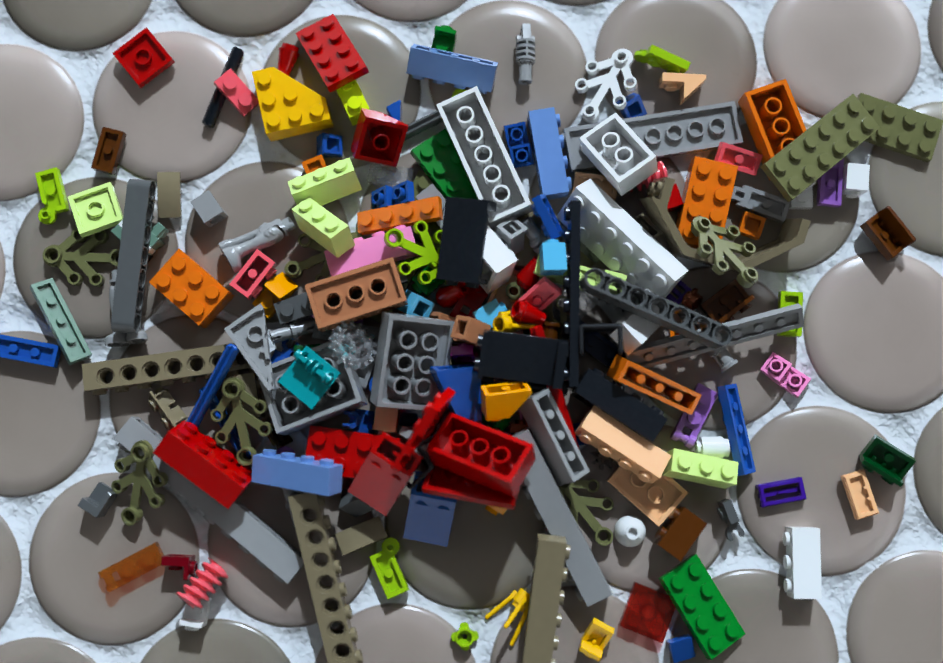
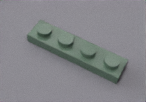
M53 278L31 284L30 290L68 364L72 365L91 358L92 353Z

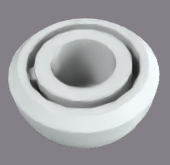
M626 515L616 522L614 534L621 545L635 547L643 542L646 536V528L638 517Z

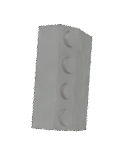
M382 311L370 401L376 407L423 410L429 401L432 402L433 398L440 391L430 373V367L449 365L453 338L450 335L455 322Z
M340 337L311 348L341 373L313 410L278 382L294 362L295 357L290 356L272 364L275 385L273 392L270 393L259 379L276 434L286 436L310 427V425H315L344 414L346 410L352 411L368 404L362 384Z

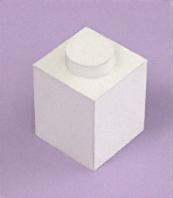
M855 163L844 165L843 195H846L847 198H859L868 191L870 165Z

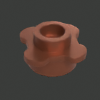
M697 288L688 291L682 299V305L692 311L697 309L703 300V297L697 293Z

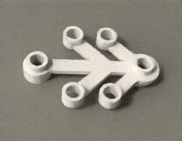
M619 49L613 53L610 59L598 63L594 60L589 61L586 64V71L591 76L598 74L601 70L611 68L608 74L590 80L580 78L575 82L576 90L581 94L586 93L589 89L601 86L591 104L586 105L582 109L581 114L585 123L594 124L599 120L598 108L610 88L615 109L622 110L626 107V98L621 93L617 76L622 71L625 90L628 92L636 90L637 80L632 76L630 70L633 55L629 50ZM592 66L596 67L594 70H589ZM629 82L634 83L632 86H627ZM585 84V87L579 88V85ZM618 100H623L622 104H616ZM590 110L594 111L592 114H587Z

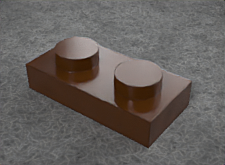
M106 127L102 128L91 169L115 175L127 135L125 132Z

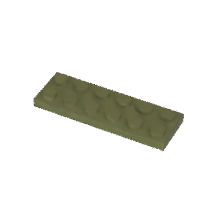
M851 94L764 163L761 168L787 202H790L875 133L880 126L857 97Z

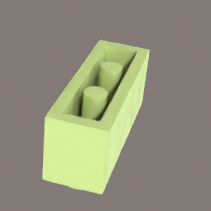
M350 158L339 160L334 164L316 169L311 173L288 181L296 205L310 197L322 206L362 190Z
M310 197L291 209L299 229L337 258L355 246L349 226Z
M675 448L666 452L671 455V458L662 476L723 489L737 485L739 462Z

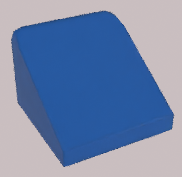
M636 93L626 96L627 105L624 109L619 110L624 119L647 114L640 95ZM623 100L617 101L616 104H622Z
M398 100L387 106L386 111L388 116L402 122L401 100Z
M329 133L318 135L316 138V156L322 154L323 158L343 157V136Z
M689 634L666 640L673 663L696 657L693 641Z

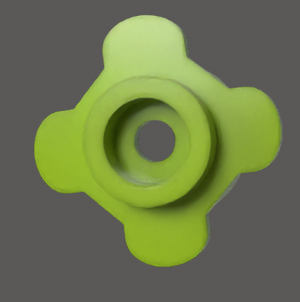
M462 622L460 628L451 634L452 641L457 642L463 651L469 650L473 641L478 640L479 637L478 632L471 630L467 622Z

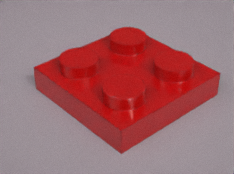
M147 27L112 53L140 88L144 87L175 63Z

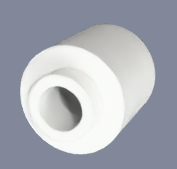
M722 436L699 437V440L695 442V453L723 459L730 454L729 440L727 438L723 439Z

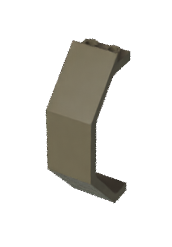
M668 177L654 179L653 182H650L647 189L649 197L639 199L652 223L664 233L670 254L713 266L714 254H711L708 258L700 257L697 249L691 248L686 244L668 213V202L675 179ZM803 218L785 219L777 239L756 248V251L750 257L740 255L737 258L747 268H753L805 242L811 221ZM724 257V260L729 265V269L727 271L738 272L734 268V266Z

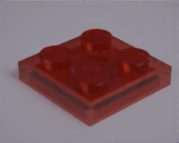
M634 581L618 625L663 643L676 607L667 594Z

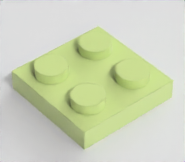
M111 182L68 196L73 216L82 238L115 227L123 220V214Z

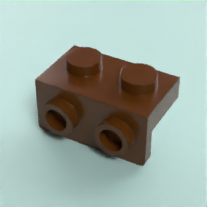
M890 206L885 207L860 226L887 261L894 258L905 247L916 241V238Z
M734 279L699 307L708 318L722 324L733 321L735 318L732 315L740 311L743 313L752 306L750 302L755 297L753 294L749 296L738 281Z

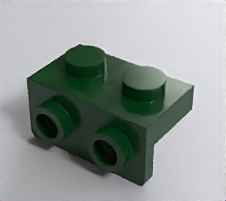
M876 434L859 454L861 465L864 469L871 473L875 471L881 475L885 482L890 485L896 484L899 487H902L904 484L902 478L916 462L914 457Z

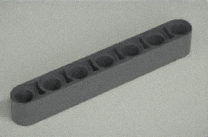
M129 179L127 183L111 317V329L113 332L136 334L140 329L156 185L152 180Z
M591 268L580 279V287L584 292L705 346L717 349L729 344L732 340V331L726 325L600 269ZM587 277H594L597 281V285L593 286L589 284ZM610 285L616 287L618 291L617 295H613L610 293ZM630 295H635L638 298V305L631 302ZM652 304L659 307V314L652 311ZM673 313L679 315L680 323H676L673 320ZM694 323H698L701 326L700 333L694 329ZM715 332L721 334V342L715 338Z

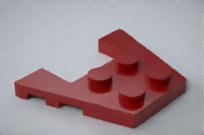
M448 387L443 393L438 392L432 402H428L422 411V419H419L413 426V434L391 466L392 470L399 473L408 463L423 439L435 433L437 424L443 418L442 414L448 409L456 394L454 390Z

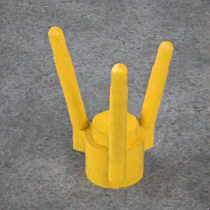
M511 310L506 312L500 311L492 324L494 331L509 333L514 332L516 329H530L536 326L532 324H517L515 319L510 316Z
M522 588L518 592L513 590L505 600L485 615V619H489L514 599L512 605L516 608L504 624V628L507 629L520 611L523 614L512 636L510 646L514 645L527 618L530 594Z

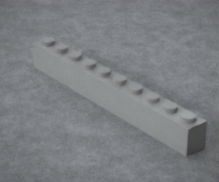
M131 416L114 436V439L119 442L117 444L118 447L128 453L129 451L131 452L133 445L140 440L149 442L153 450H155L163 437L139 417ZM155 454L153 455L152 459L158 470L165 472L168 476L169 489L178 496L181 494L185 497L187 505L192 509H199L203 512V518L210 524L214 525L216 523L222 528L220 532L228 539L234 538L239 543L238 547L243 552L253 554L256 557L255 561L265 569L268 567L272 570L274 578L279 582L290 583L304 567L301 552L239 500H236L229 509L225 508Z

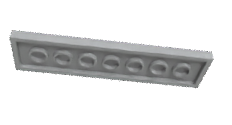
M735 101L622 119L654 153L657 159L718 149L720 142L734 146L743 144ZM600 123L564 128L563 133L570 172L596 169L595 165L583 153L579 138Z

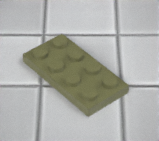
M860 93L857 96V99L880 126L865 142L925 162L932 160L943 120L864 93Z

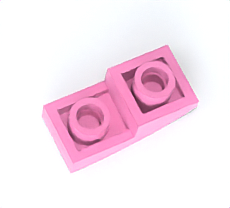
M772 352L760 369L768 378L796 398L801 395L811 381V378L792 367V363Z

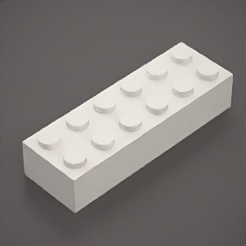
M473 87L436 104L477 198L497 203L496 212L489 211L488 222L491 229L496 228L497 225L512 216L519 218L532 212L530 200L478 87Z
M592 179L585 181L574 189L556 216L568 228V221H564V208L568 207L570 201H580V241L611 271L627 275V282L658 296L666 298L689 271Z

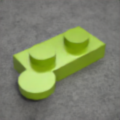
M651 45L648 51L645 49L636 51L633 56L638 62L648 63L652 67H660L666 70L667 73H685L688 71L691 63L654 45Z
M57 167L35 173L41 200L45 206L39 211L38 218L40 222L46 225L53 224L57 219V214L70 211L60 169Z
M392 537L383 541L382 551L369 557L387 599L409 590L395 557V554L400 549V544L397 539Z

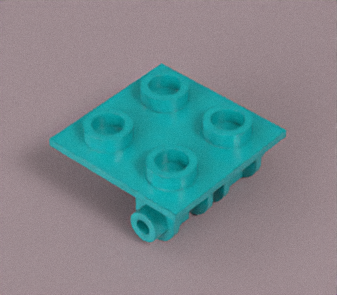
M306 345L302 351L298 349L293 354V357H295L294 362L278 382L313 410L341 373Z

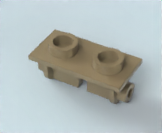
M160 387L155 390V395L152 391L149 392L148 404L154 412H159L162 417L160 420L167 430L174 428L184 420L187 421L188 417L179 405L170 409L169 406L176 401L167 389Z

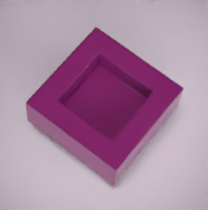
M459 344L458 346L451 347L450 355L456 363H475V358H479L478 352L470 344Z

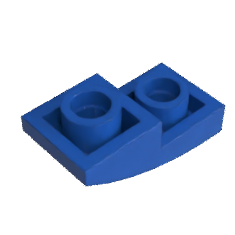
M525 122L503 126L509 157L514 168L533 165L534 160Z
M406 180L394 187L385 185L372 191V209L415 201L414 182Z

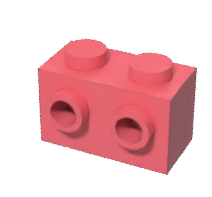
M257 249L229 285L248 300H251L252 297L256 299L264 289L261 286L265 280L269 281L276 274L277 270L275 268L277 265Z

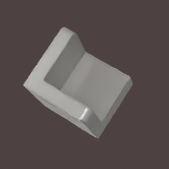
M209 190L190 201L204 224L209 228L228 217Z

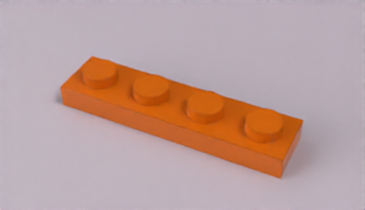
M439 196L357 212L358 233L362 236L379 231H388L400 225H406V227L413 226L414 223L420 220L426 223L443 220L442 199Z

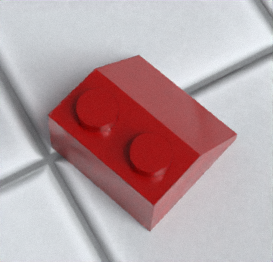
M361 108L350 148L354 159L397 167L408 125L382 112Z

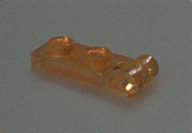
M155 542L98 572L100 579L103 578L107 585L105 587L107 593L161 566V558L164 554L159 543ZM116 571L118 572L121 578L117 581H115L112 573Z

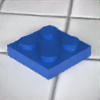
M542 194L532 198L534 204L531 205L535 216H539L543 222L541 228L544 235L551 239L564 235V231L546 195Z

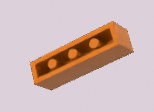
M616 354L606 374L620 383L690 415L693 414L702 396L692 389Z

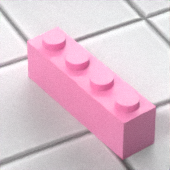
M400 225L394 227L403 233L404 239L416 244L411 226ZM384 231L373 233L372 237L364 240L363 237L353 239L355 246L338 258L328 250L324 251L331 276L391 257L396 262L419 255L399 246L395 248L388 247L384 242ZM393 235L389 236L390 242L395 243V237Z

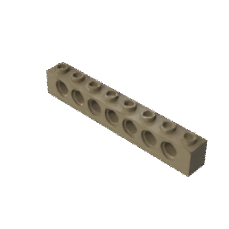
M228 344L82 364L84 391L93 392V396L105 395L107 390L115 389V392H127L129 387L137 386V389L152 388L151 384L160 383V386L174 385V381L182 380V383L196 382V378L199 377L209 380L217 365V359L221 357ZM240 350L227 373V377L241 375L240 372L243 371L254 372L248 362L243 365L239 364L238 359L242 354ZM201 359L203 367L201 370L196 371L194 367L195 362ZM179 362L181 369L177 374H174L172 371L173 365ZM153 366H157L158 373L152 377L150 370ZM131 369H134L136 375L134 379L130 380L128 373ZM109 372H112L113 380L107 383L106 376Z
M302 491L292 493L288 496L327 663H363L361 649L357 650L355 641H358L357 631L355 627L351 626L350 619L353 618L350 604L346 605L344 597L347 596L345 582L341 583L339 576L342 573L339 559H335L334 551H336L334 537L330 538L328 530L331 528L329 515H325L323 506H326L324 495ZM309 508L315 510L317 517L315 519L307 518L305 510ZM311 532H319L322 535V540L318 542L312 540ZM316 555H325L327 557V563H318L316 560ZM321 578H331L333 585H323ZM333 599L338 603V607L332 609L328 607L326 601ZM339 622L343 625L344 629L336 631L333 629L332 624ZM345 645L348 647L349 652L341 653L337 647Z

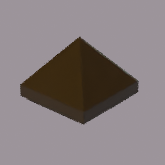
M274 426L273 432L267 436L276 450L293 442L290 435L276 434Z

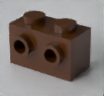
M683 506L675 508L668 516L670 521L665 527L662 526L655 534L657 539L654 542L680 562L707 525L706 522Z

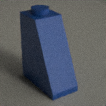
M474 363L430 367V373L440 393H443L448 387L456 392L448 407L449 412L475 422L482 421L481 379L477 378L478 372L474 371Z

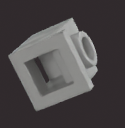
M512 216L496 226V233L501 237L505 246L511 249L514 254L524 249L525 233L528 232V228L518 219Z

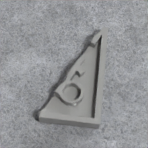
M260 303L224 329L266 389L271 393L275 390L265 311Z

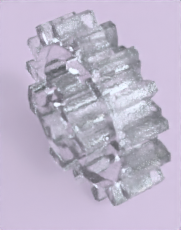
M353 321L349 323L343 322L332 331L333 334L329 337L332 343L328 347L335 351L331 356L339 358L338 364L345 363V369L352 366L353 371L359 368L362 370L374 361L373 357L377 355V352L373 350L377 347V343L372 342L375 336L368 335L369 328L367 327L363 330L362 323H358L355 326Z

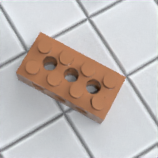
M393 257L304 285L317 327L321 332L380 314L382 311L386 312L408 305ZM380 283L385 285L383 291H373V288L376 284ZM360 290L363 292L361 298L356 300L351 298L354 291ZM333 298H340V303L337 306H330V301Z

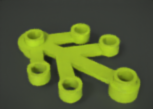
M423 220L414 223L413 231L420 236L424 247L404 239L403 233L396 228L390 229L384 235V242L388 247L395 248L399 246L421 256L413 261L400 263L397 266V271L401 276L409 275L412 270L434 262L438 264L439 254H437L428 233V225ZM418 224L423 225V231L418 230ZM438 230L433 234V240L441 245V240L438 239L437 235L438 233L442 234V230ZM390 235L395 237V243L390 242ZM402 265L408 267L407 273L402 271ZM438 268L430 272H420L417 276L418 282L422 285L429 284L432 279L437 278ZM423 274L428 276L427 282L422 280Z

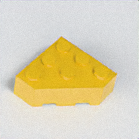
M274 67L252 72L265 133L271 142L334 127L330 108L325 97Z

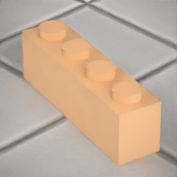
M596 406L591 407L586 412L575 431V435L583 443L594 446L600 454L612 458L618 462L620 467L632 471L641 481L652 484L658 480L671 458V455Z

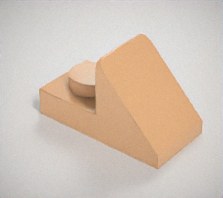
M663 72L659 79L658 88L665 89L668 92L679 89V105H682L703 85L706 80V74Z

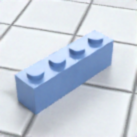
M414 44L410 48L406 74H411L412 78L424 80V78L433 79L432 82L444 85L445 82L451 83L458 89L477 86L480 94H487V92H492L498 62Z
M554 107L528 111L527 120L540 195L545 194L548 200L567 197L569 190H572L571 178L566 176L565 169H568L567 156H563L562 153L564 138L563 135H559L558 127H561L560 116L555 114Z
M263 449L262 453L253 455L251 482L331 496L342 491L343 465L334 463L333 459H320L319 461L314 460V456L310 455L295 457V453L292 452L277 454L274 449Z

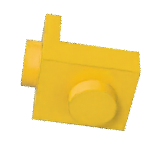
M593 618L581 637L579 651L588 658L600 661L603 649L614 634V628Z

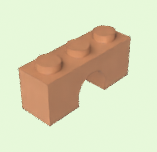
M434 311L429 316V318L454 321L450 337L453 338V342L477 346L478 335H483L484 329L490 330L491 325L467 316L457 315L455 318Z

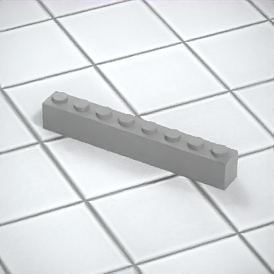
M526 427L512 434L511 436L533 444L536 460L523 481L525 484L523 491L528 500L533 499L536 505L533 508L538 520L543 519L546 525L543 528L545 534L566 537L567 545H570V557L565 559L567 577L569 581H575L577 588L574 590L580 602L584 600L587 607L611 596V589L529 428Z

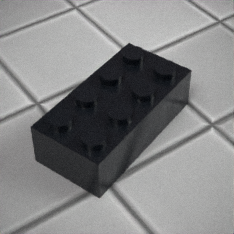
M596 368L586 370L579 379V387H574L570 395L590 408L596 406L653 443L668 420L663 416L664 412L653 405L652 407L643 403L645 400L635 393L632 395L624 391L625 387L617 381H608L605 379L606 375Z

